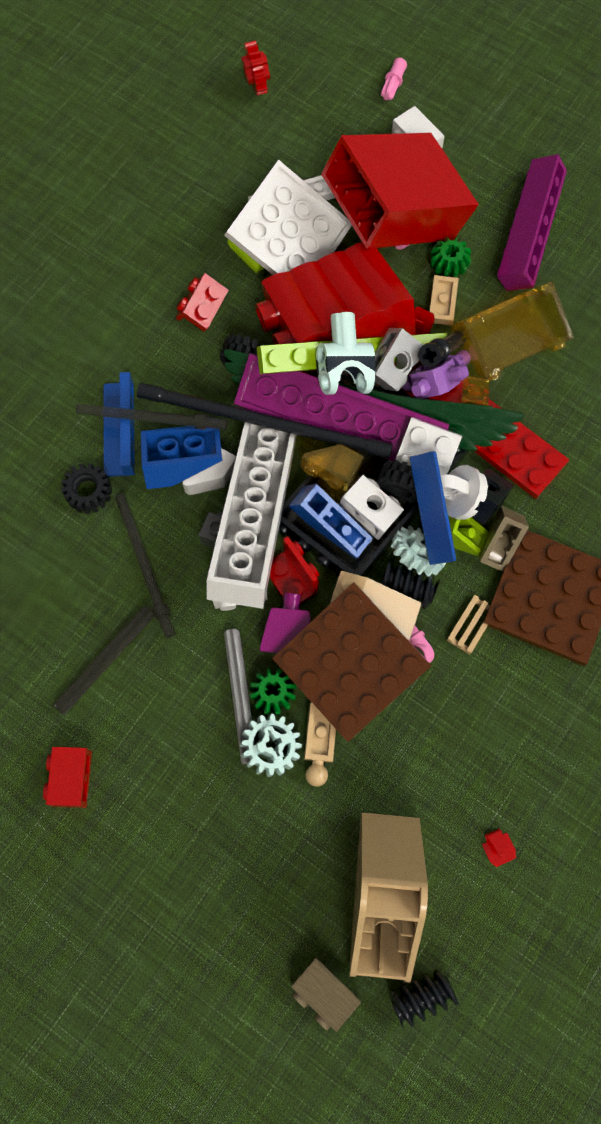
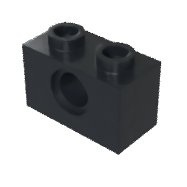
M489 468L483 473L488 485L486 499L484 502L480 501L475 509L478 512L472 516L483 525L500 508L514 487L512 483Z

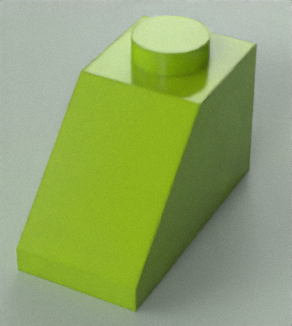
M448 516L454 548L479 557L489 532L472 517L466 520H458Z

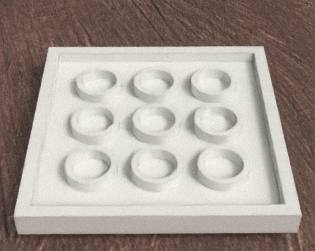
M278 160L224 236L274 275L281 272H289L301 264L318 261L320 258L334 253L352 224L347 217Z

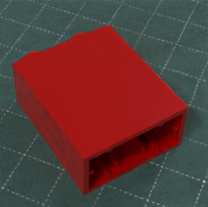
M432 133L341 135L321 173L366 249L437 242L438 240L444 241L446 236L453 240L479 205Z

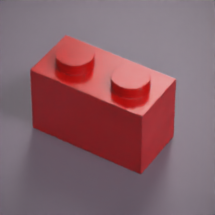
M52 747V753L48 754L46 769L50 771L49 781L45 783L43 789V798L46 800V805L51 807L87 808L92 751L87 748Z

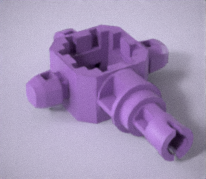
M459 350L456 354L449 355L446 360L439 362L434 367H426L423 364L418 366L408 374L407 381L402 387L403 390L407 392L412 391L416 398H428L449 392L461 383L460 381L469 376L466 365L471 360L470 354L466 350H461V352Z

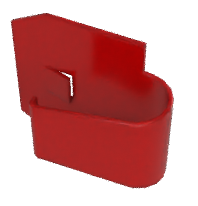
M417 306L414 309L416 335L429 334L435 321L434 313Z
M498 828L485 834L486 842L482 846L489 861L495 867L516 859V849L508 833L503 834L501 829Z

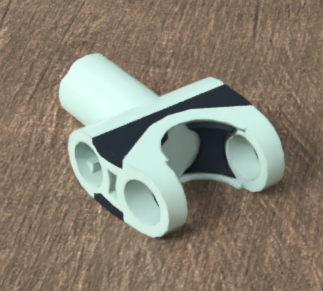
M341 312L332 314V343H320L316 350L317 374L321 390L325 395H334L338 389L341 373L345 370L352 376L357 391L362 394H369L375 382L376 366L373 345L371 343L356 342L355 313Z

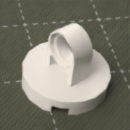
M469 465L459 466L452 470L449 475H441L448 516L458 520H466L474 516L478 512L475 510L480 501L484 502L487 496L488 485L485 475Z

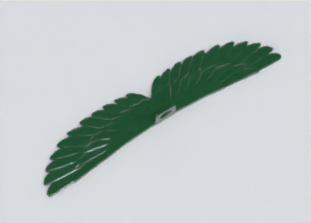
M226 349L224 350V355L231 362H226L225 367L230 373L235 374L231 376V379L240 384L249 354ZM338 381L339 385L357 391L356 386ZM373 386L372 391L367 394L449 423V431L462 435L457 453L460 449L476 451V445L482 447L492 446L493 443L491 441L506 439L504 434L513 433L518 429V426L512 423L524 419L522 412L495 408L490 405L386 393L384 388Z

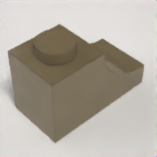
M500 506L489 526L488 537L479 556L481 563L504 571L506 564H509L529 528L524 515Z

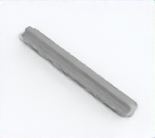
M229 629L224 632L238 743L247 740L241 734L245 729L250 730L248 724L252 721L240 632L237 629ZM239 746L242 764H248L250 761L249 757H241L246 748Z

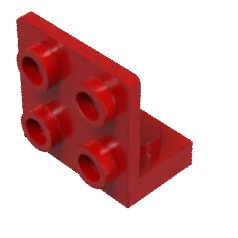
M287 536L283 538L284 552L273 558L269 579L283 600L284 593L300 594V605L318 594L319 581L317 577L319 573L311 562L306 563L302 557L304 552L297 541L292 542Z

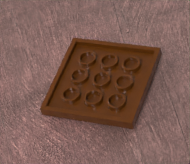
M527 530L509 564H506L484 623L497 631L586 666L601 627V559Z
M355 582L272 658L347 742L432 666Z

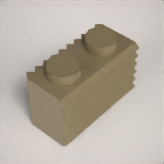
M317 957L312 960L291 985L295 990L292 994L293 998L304 1008L309 1004L317 1012L314 1018L327 1031L332 1027L337 1032L361 1003L358 997Z

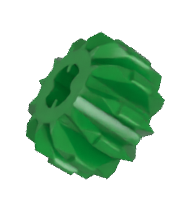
M446 236L444 242L438 240L433 250H431V268H436V275L443 273L446 277L451 275L454 278L458 277V274L464 275L471 264V248L466 247V241L459 243L457 236L453 240Z
M267 668V677L264 678L262 674L257 673L256 678L260 683L251 682V688L256 691L250 694V698L252 700L259 699L255 703L256 709H260L265 705L264 713L266 715H269L271 707L275 709L276 715H280L279 706L282 705L286 710H289L290 704L286 700H296V695L291 693V691L296 689V684H287L291 680L287 674L281 678L282 669L278 668L275 675H272L271 669ZM271 687L275 689L278 687L279 695L275 696L274 694H271L270 696H268V688Z

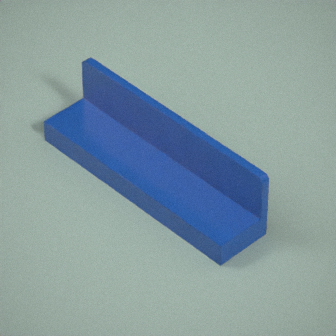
M120 372V383L104 384V472L107 477L135 475L134 383L130 372Z
M435 451L410 457L429 564L456 561L437 454Z

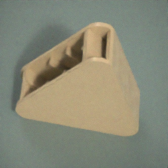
M361 813L349 977L360 975L399 979L407 983L411 982L425 923L428 900V881L420 818Z

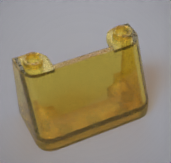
M553 281L530 289L450 325L453 332L461 331L465 335L461 337V339L466 338L464 345L461 347L470 354V362L480 379L486 378L487 382L501 377L500 372L505 367L545 349L551 348L552 352L560 350L567 346L566 341L574 338Z

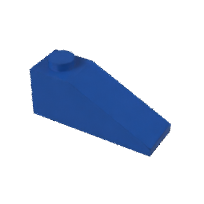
M317 484L304 486L289 504V507L308 525L354 558H358L373 539Z

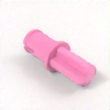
M396 58L390 72L385 76L386 82L381 91V96L384 97L383 100L385 101L392 100L397 88L402 84V76L407 68V62L403 58Z

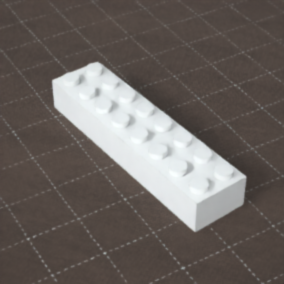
M244 423L207 577V600L263 609L297 435Z

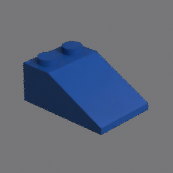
M210 423L141 431L142 469L146 488L174 486L223 461L219 424Z

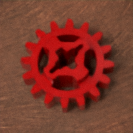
M256 40L244 43L245 56L241 57L246 82H248V85H253L256 96L268 93L266 83L267 80H270L266 55L263 51H259Z

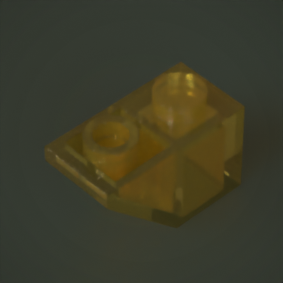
M339 444L304 453L301 467L308 475L315 478L318 476L326 480L330 487L347 492L362 466L364 456Z

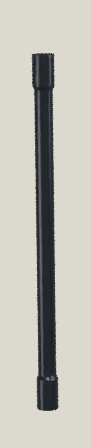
M140 382L137 388L138 398L158 403L164 402L348 447L387 459L390 458L393 443L373 438H363L194 397Z

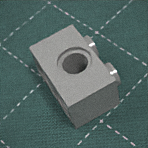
M389 328L375 351V382L385 390L399 391L405 385L410 370L419 361L418 353L423 344L403 328ZM395 356L397 357V364H396V365H394V358H395Z

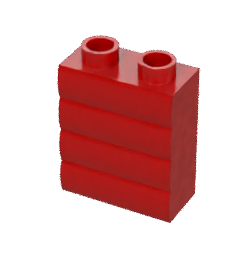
M363 242L355 244L345 251L328 254L318 261L301 264L289 272L277 273L264 279L261 283L265 300L255 304L256 313L264 332L266 333L274 329L277 331V333L272 335L274 345L332 341L331 315L341 312L355 313L356 339L384 337L389 328H403L410 335H416L413 297L378 249H366ZM317 370L306 371L312 374H317Z

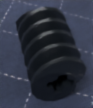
M389 561L381 584L408 597L411 596L416 601L422 600V609L425 610L432 603L441 579L432 585V576H428L422 581V573L421 575L417 573L412 577V570L407 569L403 574L401 564H398L392 570L391 561Z
M435 969L433 971L434 981L426 974L423 975V986L415 979L412 980V991L405 985H402L400 997L394 990L390 991V1000L403 1030L404 1020L412 1027L415 1026L414 1015H417L423 1022L426 1021L425 1010L427 1009L433 1016H436L437 1004L447 1011L448 999L456 1006L459 1005L447 976H443L439 970Z

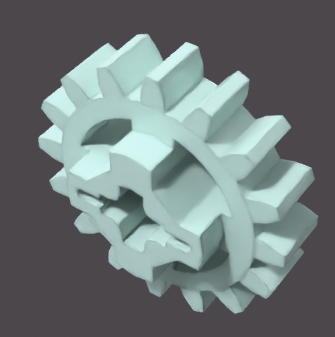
M408 526L407 529L401 527L391 540L393 541L391 547L395 549L393 554L401 557L399 562L406 565L409 570L416 569L419 575L422 572L427 576H430L432 573L437 575L446 564H429L425 537L420 528L414 530L411 526Z
M270 714L266 721L265 717L261 715L257 718V723L252 720L248 724L250 730L245 729L241 734L247 738V740L239 743L240 747L246 748L241 757H249L250 761L247 767L250 768L256 765V774L258 775L263 770H266L267 777H271L274 774V770L278 775H282L284 767L288 770L294 766L291 760L296 761L300 757L295 752V750L302 747V744L295 742L300 733H292L291 729L294 724L291 723L286 726L284 724V716L276 721L275 715ZM274 728L279 730L282 734L274 731ZM258 731L259 741L256 745H253L255 734ZM274 742L275 748H267L266 743ZM288 745L287 754L283 759L282 757H284L282 751L284 749V746ZM258 756L267 759L268 763L261 760Z

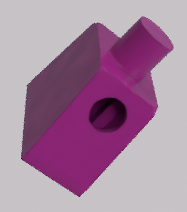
M284 593L283 609L271 608L260 645L261 652L278 653L311 622L310 611L299 610L300 594Z

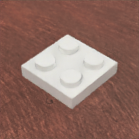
M411 417L396 460L400 463L403 461L407 462V465L411 466L410 457L435 451L440 475H447L462 435Z

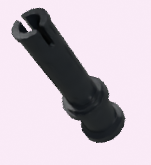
M455 331L444 339L436 338L430 341V343H426L419 349L418 357L420 362L426 367L438 365L439 362L448 358L450 352L464 345L466 338L461 339V337L465 335L461 331Z

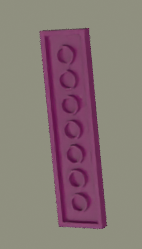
M252 353L249 354L234 402L235 405L252 411L363 438H373L393 443L391 455L388 459L393 462L396 460L411 417L448 430L450 425L449 423L379 398L362 394L339 384L334 395H325L321 390L318 377L303 371L260 374L258 356Z

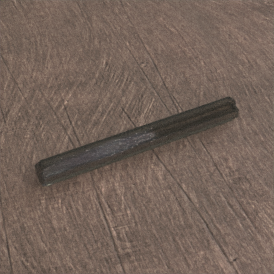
M142 606L53 703L55 709L61 714H66L153 619L155 614L149 607Z

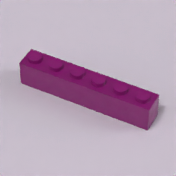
M559 154L532 159L530 168L527 171L519 205L515 210L512 228H510L508 242L503 251V259L497 271L498 280L507 291L534 288L567 172Z

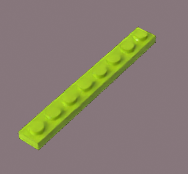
M447 333L411 336L425 345L436 338L444 339L447 337ZM384 337L356 339V342L371 343L375 352ZM332 341L258 346L259 373L272 374L317 370L316 350L320 343H332ZM395 356V358H394V363H397V357H396V356Z

